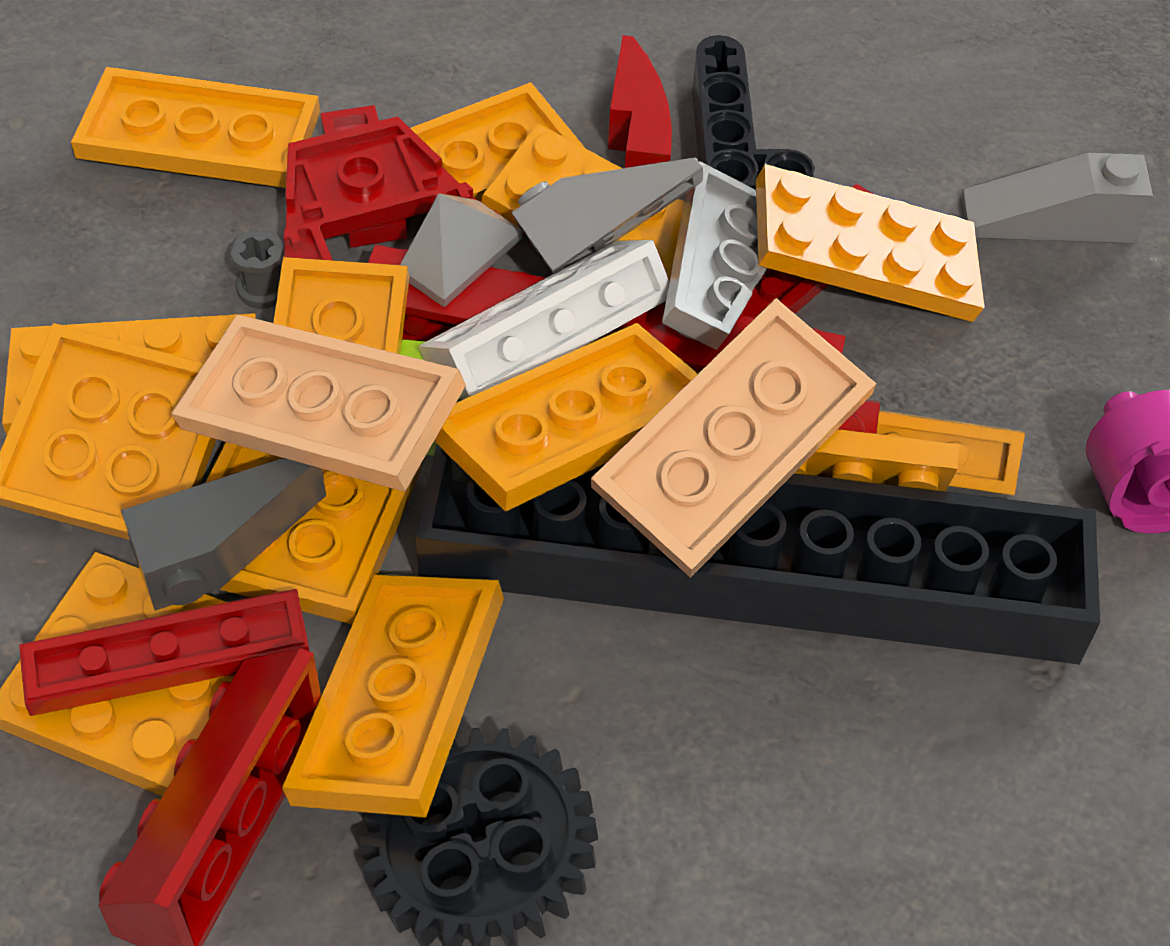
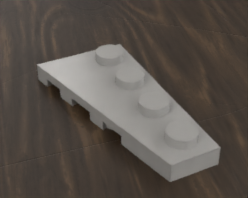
M699 161L703 167V182L685 194L662 323L675 329L684 337L695 339L717 350L730 334L753 294L754 287L762 278L767 268L758 266L756 190Z

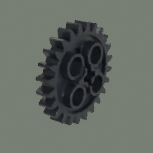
M479 728L472 729L467 746L458 747L454 739L426 817L367 812L363 814L368 830L372 834L359 838V845L364 858L369 860L362 865V870L369 887H376L372 894L379 910L384 912L392 909L390 916L399 933L415 925L414 931L420 946H429L440 933L443 934L445 946H462L465 939H473L475 946H490L491 937L497 936L502 937L506 946H518L517 930L524 926L540 939L546 936L541 916L548 911L557 917L566 919L569 916V910L563 892L584 895L587 888L584 874L579 869L595 868L597 863L594 846L589 844L598 840L596 819L590 817L594 811L589 791H580L581 783L578 770L570 768L562 771L560 752L557 749H553L539 758L536 737L532 735L527 737L517 749L513 748L508 729L505 728L501 729L493 744H484ZM502 792L518 793L507 802L497 803L491 801L494 796ZM432 815H448L444 821L437 825H421ZM533 817H538L541 820L537 823L533 821ZM486 836V839H484V840H482V841H479V842H473V841H472L473 839H475V838H477V837ZM533 852L539 854L535 861L527 865L517 866L509 863L520 853ZM420 855L425 856L423 861L417 860ZM464 875L469 877L463 885L456 889L445 890L439 888L443 881L451 876Z

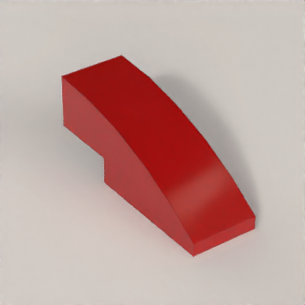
M622 35L610 106L608 149L626 151L625 168L671 161L672 124L669 103L661 79L648 55L633 36Z

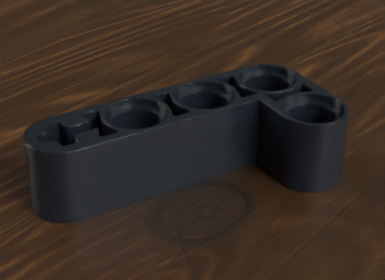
M715 35L703 39L697 46L692 89L698 161L755 190L756 178L765 164L814 177L815 166L813 161L800 151L791 149H756L744 48L736 39L729 36Z

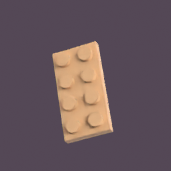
M775 299L591 478V487L691 578L873 394L876 383L778 299Z
M237 314L171 414L182 430L405 492L466 385L460 370L457 368Z

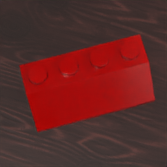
M297 648L246 659L241 664L231 682L225 681L218 687L210 704L209 720L197 740L189 739L182 747L175 762L174 779L162 799L156 798L146 807L138 825L137 841L125 861H117L113 864L102 882L98 907L111 935L137 946H203L286 796L282 787L321 698L313 652Z

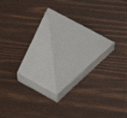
M439 193L400 265L408 266L409 283L445 307L522 239L523 230L478 200Z

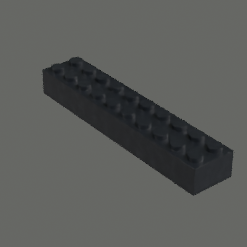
M436 443L415 537L419 577L499 580L502 592L1078 665H1080L1100 624L1096 510L794 473L690 578L591 487V478L605 464L519 506L504 511Z

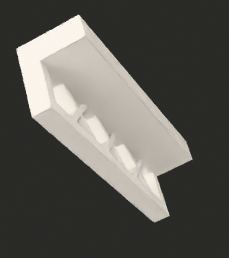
M653 240L615 241L418 347L425 361L460 370L466 385L460 395L462 401L575 351L665 302L669 280Z

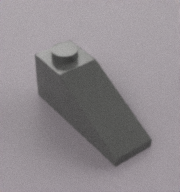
M282 458L121 510L132 549L154 610L156 611L171 605L189 604L198 600L206 593L221 589L326 496L322 468Z

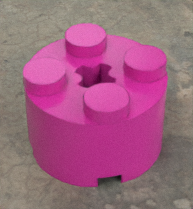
M1170 390L1152 391L1141 395L1135 392L1119 393L1106 402L1103 409L1105 415L1096 423L1088 436L1085 449L1087 460L1114 518L1116 515L1122 520L1124 527L1138 533L1169 532Z

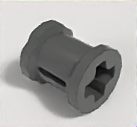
M250 230L242 233L233 241V247L230 251L231 261L240 272L236 281L237 294L240 300L250 307L258 309L270 308L275 306L277 302L284 245L280 237L273 232Z

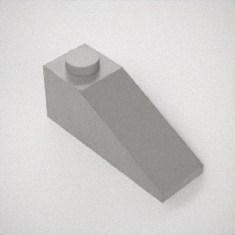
M1085 153L963 189L961 199L964 220L974 222L976 238L1135 243L1153 193L1144 155Z
M694 157L563 177L552 185L544 181L533 186L518 200L520 207L514 210L512 214L552 274H555L618 241L703 182V167L697 158Z

